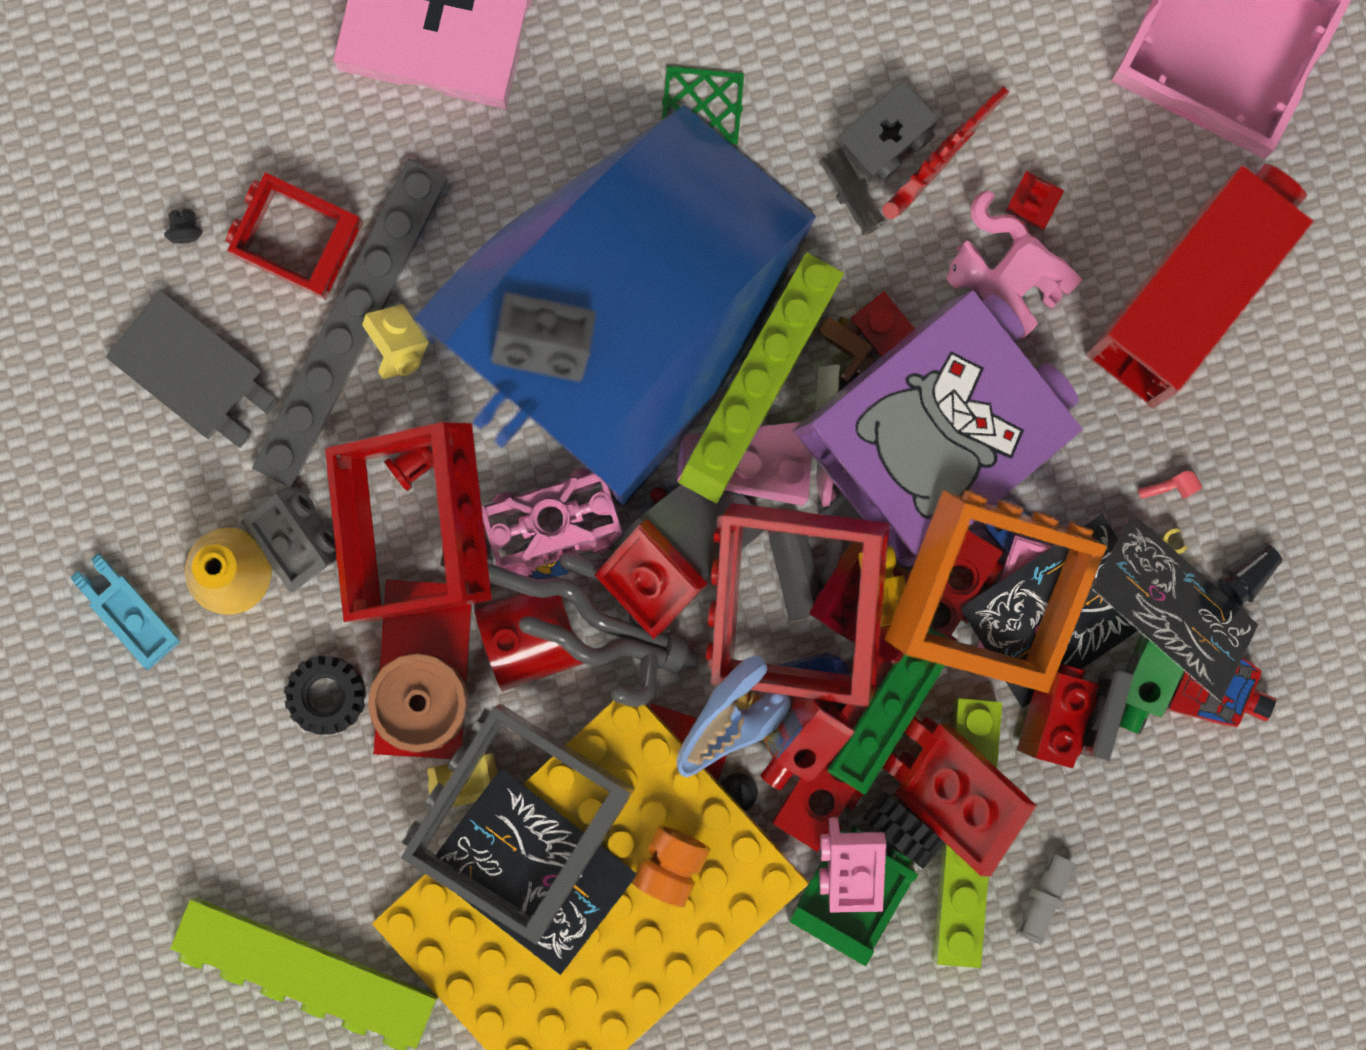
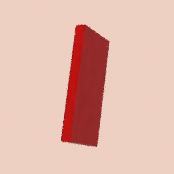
M386 579L384 604L447 593V583ZM472 604L384 619L382 623L379 672L398 657L422 654L443 659L458 670L467 684ZM418 694L414 695L411 698L414 702L411 708L414 711L424 710L426 707L425 697ZM464 726L456 738L441 748L421 752H412L394 747L381 738L375 728L373 754L452 759L457 750L463 746Z

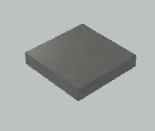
M1102 670L1097 681V684H1099L1096 693L1097 705L1094 712L1089 716L1083 735L1084 748L1080 755L1110 761L1134 675L1122 671Z

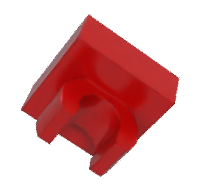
M1026 171L1005 212L1044 231L1065 190Z

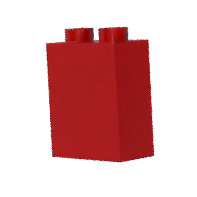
M1264 164L1256 175L1242 165L1211 195L1085 356L1151 408H1155L1180 392L1314 222L1313 219L1299 209L1300 205L1307 198V193L1303 187L1287 173L1271 164Z

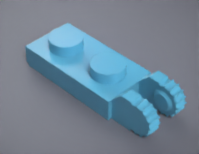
M98 552L91 560L96 570L106 577L112 584L99 594L85 574L77 571L70 578L91 602L89 606L138 662L149 671L182 641L126 577L120 576L113 566Z

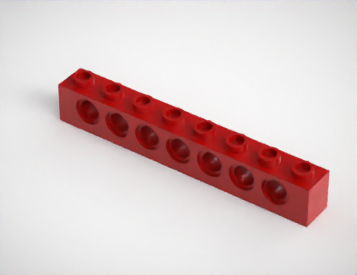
M969 530L966 531L953 567L961 566L967 569L971 576V583L966 590L958 591L953 589L947 580L938 604L946 608L948 620L942 628H934L954 641H958V639L953 637L952 634L960 621L966 624L969 623L960 608L975 599L983 584L991 587L1004 567L1002 563L998 562L1003 551ZM880 657L878 659L876 691L893 665ZM844 704L841 710L852 728H854L856 721L861 717L867 706ZM834 757L813 781L806 782L800 777L798 778L771 822L816 852L820 849V835L829 833V818H839L845 807L852 811L863 793L827 772ZM819 789L829 791L833 797L831 810L823 815L813 813L809 807L811 794Z

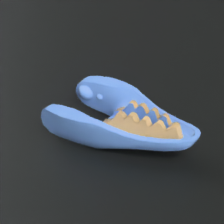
M752 656L746 658L712 692L678 752L676 762L678 771L682 776L690 777L721 757L757 743L773 732L785 719L792 704L790 695L768 692L748 709H739L734 702L750 691L766 673L767 665L762 657Z

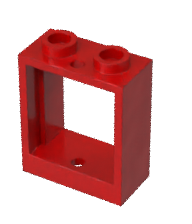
M265 172L261 181L255 179L248 189L244 203L249 206L242 220L236 218L229 228L225 242L230 244L227 251L233 257L326 301L364 223L359 216ZM275 193L337 222L310 279L248 250Z

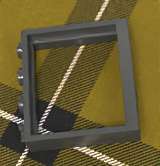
M500 703L494 706L492 711L485 708L473 724L471 731L477 735L468 749L461 746L448 765V768L453 771L445 786L438 783L429 795L424 806L428 807L430 811L422 824L415 820L406 832L407 835L402 843L407 848L400 858L526 939L537 944L544 936L635 788ZM502 725L510 728L610 792L533 916L528 915L427 849L430 841Z

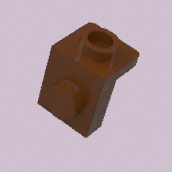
M840 316L838 321H835L828 317L819 330L818 335L853 359L839 380L847 385L852 377L854 379L858 377L874 361L867 356L872 345L859 337L862 330L848 319Z

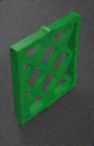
M667 66L664 97L661 101L663 105L662 119L667 117V110L671 107L675 111L680 107L677 102L689 93L698 104L692 112L697 114L703 110L712 121L708 124L711 128L716 126L725 136L723 138L730 144H738L740 116L743 111L744 73ZM680 74L701 76L689 85ZM709 76L731 79L719 88ZM675 77L684 87V90L672 98L669 95L670 80ZM705 80L715 92L702 101L693 89ZM733 83H736L739 87L738 99L732 104L723 92ZM719 96L728 109L716 118L707 105ZM730 113H733L736 116L735 130L729 134L720 122Z

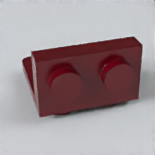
M852 541L848 549L841 555L837 567L825 587L817 595L815 603L808 613L830 630L853 643L856 641L859 585L861 580L859 553L863 552L864 544L857 541ZM897 565L893 569L894 577L904 576L906 585L910 572ZM890 625L882 626L879 657L891 664H896L902 659L904 653L885 640Z

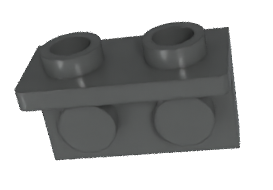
M505 292L491 361L497 365L579 382L583 378L590 354L596 312Z
M296 485L276 493L241 521L250 536L261 547L266 559L290 593L298 590L326 567L337 562L334 532L326 527L318 516L311 498Z

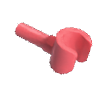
M1184 471L1171 479L1165 480V482L1142 487L1138 491L1140 499L1177 488L1182 499H1185L1201 490L1202 484L1194 472Z

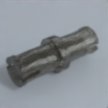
M837 148L828 153V159L822 157L818 163L824 169L838 192L836 199L840 205H846L861 229L862 235L865 236L879 229L877 225L883 226L887 220L883 217L868 193L869 184L866 179L859 178L844 154L843 148Z

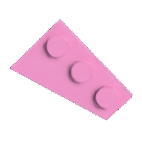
M802 422L760 426L725 491L804 506L809 496L812 454L792 431ZM704 432L685 434L680 442L677 481H679L689 458Z

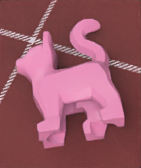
M989 190L982 191L974 198L971 204L972 220L978 228L991 234L1009 232L1013 238V244L1001 261L991 269L986 264L980 251L971 242L966 240L962 246L959 245L956 248L959 253L950 264L946 280L954 289L968 288L974 290L982 301L990 294L1000 297L1020 319L1025 334L1019 339L1022 340L1038 325L1035 317L1024 303L1022 296L1033 286L1037 287L1043 294L1042 303L1047 308L1052 309L1063 297L1062 292L1068 295L1083 279L1065 260L1049 252L1036 237L1030 234L1023 221L1014 215H990L988 207L995 195L994 192Z

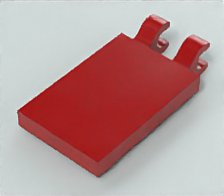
M914 716L904 732L923 747L918 758L915 760L907 752H903L899 757L892 751L883 765V769L901 783L895 795L981 877H991L1037 804L950 724H937L929 717H925L921 722Z

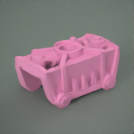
M580 468L572 471L573 473L569 475L570 479L517 496H513V493L508 492L495 495L496 497L492 499L493 503L482 506V515L497 566L525 576H531L536 571V567L559 561L564 553L578 555L591 550L592 553L598 554L609 552V549L613 547L612 543L616 542L622 535V530L608 486L593 472L590 473V469ZM602 484L603 489L594 494L590 502L578 505L577 500L566 503L571 495L591 490ZM547 507L557 508L563 514V523L554 532L544 531L538 524L539 513ZM518 511L529 514L519 517V524L511 527L501 523L490 524L489 518L503 517ZM589 512H594L597 515H611L614 522L589 531L573 525L583 521L582 515ZM523 534L524 539L535 536L526 550L500 558L498 550L507 545L512 536Z

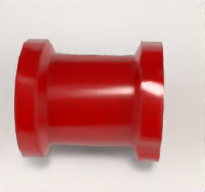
M428 446L404 451L396 458H387L384 461L388 469L407 492L413 488L412 483L432 467L434 468L433 454Z

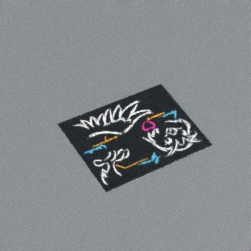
M1103 513L1084 525V527L1093 529L1092 538L1107 545V548L1061 661L1062 664L1079 669L1084 668L1139 631L1092 590L1118 541ZM1054 545L960 608L985 649L1016 658L1019 656V659L1026 660L1070 548ZM1006 682L1021 708L1031 703L1035 689Z
M1132 514L1092 590L1218 701L1222 702L1258 624Z
M501 768L435 855L528 915L533 916L584 835V832ZM600 845L544 936L537 944L526 939L469 901H465L561 975L633 882L637 873Z

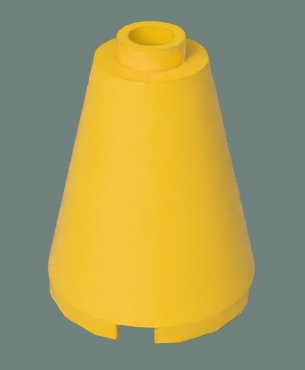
M220 528L206 533L192 546L185 562V580L191 595L201 606L218 614L232 615L245 612L259 603L266 594L273 572L272 566L257 542L248 532L237 528ZM221 562L222 569L216 574L217 566Z

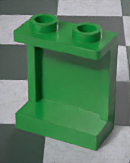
M855 826L850 831V833H865ZM842 829L840 830V833H848ZM892 848L888 855H885L883 911L830 912L828 894H820L819 868H827L828 862L821 861L790 914L788 921L866 967L875 952L873 950L901 900L911 883L915 882L919 875L910 869L914 862Z

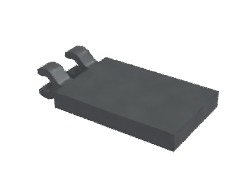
M161 290L158 291L105 356L209 440L217 430L240 449L251 434L228 417L236 405L245 396L268 415L279 402L255 383L263 373L258 367Z

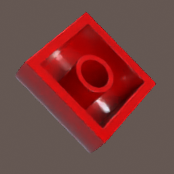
M521 593L474 609L479 632L501 692L585 664L574 659L560 645L526 634L519 628L521 618L531 616L561 626L574 633L562 596L555 595L539 598Z

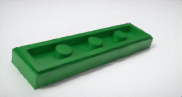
M929 626L928 634L950 639ZM904 654L902 659L890 668L869 705L854 726L853 730L855 732L840 749L827 772L865 795L945 665Z

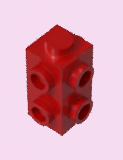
M1060 663L1049 693L1034 690L1017 751L1039 760L1073 769L1076 758L1080 756L1084 748L1083 735L1089 716L1094 712L1097 705L1096 693L1099 684L1083 679L1085 670Z

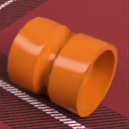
M659 825L648 847L652 857L650 859H643L632 884L642 892L660 901L678 907H685L695 885L691 876L701 872L711 849L690 835L667 826Z

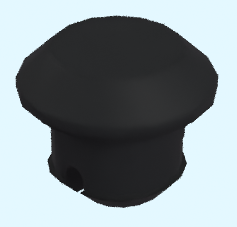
M183 209L181 217L178 210L171 211L168 215L170 229L166 230L164 237L172 243L179 244L197 241L203 234V230L196 227L195 213L191 209Z
M734 773L728 775L722 781L721 786L744 811L755 804L758 797V789L755 781L750 776L744 773Z

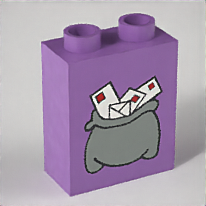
M972 290L950 300L792 430L863 520L890 523L888 547L892 546L894 549L896 561L901 567L914 565L943 490L963 496L964 491L971 490L988 498L986 503L994 505L1083 430L1069 412L1079 403L1075 389L1067 378L1051 364L1044 363L1037 370L1015 344L1025 334L1020 319L1011 307L997 295L990 294L982 301L975 291ZM971 519L969 525L972 524L975 520Z

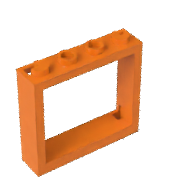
M943 490L885 640L909 656L1049 693L1107 545L1092 538L1093 529L1081 526L1076 522L1069 521L1067 527L1058 525L1059 519L1041 511L1034 510L1031 517L1022 514L1024 511L1022 507L1008 501L999 499L997 505L994 506L986 503L988 500L986 496L971 490L964 491L963 496ZM971 519L1070 548L1026 660L927 633Z

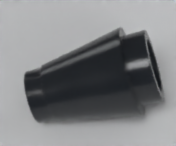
M1264 543L1260 548L1255 549L1222 570L1223 576L1217 581L1218 586L1225 596L1236 605L1242 606L1246 601L1253 602L1277 570V567L1283 562V559L1274 547Z

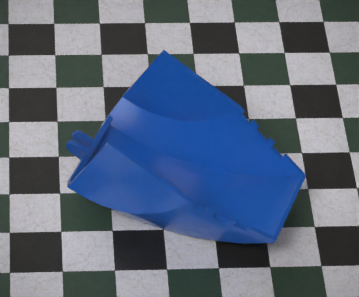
M683 105L514 218L457 270L414 317L413 321L432 345L439 340L498 390L474 419L473 424L479 429L487 426L494 419L499 409L509 400L520 410L498 432L494 441L496 444L504 448L529 419H532L614 491L617 503L624 508L680 443L684 435L692 429L735 379L816 216L688 107ZM505 292L596 312L590 354L581 381L557 378L492 363V353L497 337Z

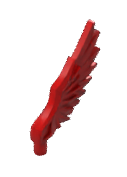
M1004 86L993 94L984 105L982 104L965 124L962 123L940 144L935 152H932L928 159L921 164L918 171L883 205L882 212L886 218L894 219L901 215L948 165L956 153L975 133L974 131L1007 97L1009 91Z

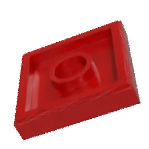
M648 519L638 525L594 574L653 639L660 635L708 584Z

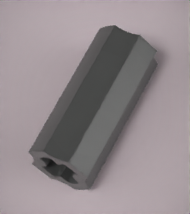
M788 532L770 535L769 541L789 621L809 617L811 615L808 613L821 590L807 535Z

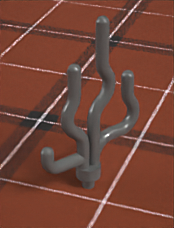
M564 553L561 555L559 563L565 570L596 578L594 574L609 558L594 561L572 553ZM488 563L490 583L539 598L555 595L563 596L576 607L581 617L590 626L602 632L620 637V639L613 640L603 647L593 648L586 645L573 632L561 626L531 616H525L519 622V628L522 632L560 645L574 659L585 664L600 666L610 663L620 656H631L640 659L638 689L616 686L611 692L612 699L619 704L630 707L646 705L653 698L656 690L658 667L676 673L682 666L694 670L698 665L699 653L688 650L687 640L662 633L653 639L629 612V622L601 612L594 605L589 595L579 585L570 580L557 577L542 580L533 579Z

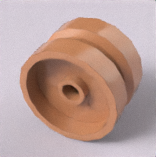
M414 654L398 657L381 669L371 684L368 707L371 722L381 738L398 749L421 752L441 748L456 738L467 722L470 699L467 684L456 668L441 658ZM418 694L425 697L426 707L424 710L414 711L411 708L414 704L411 698L414 695Z

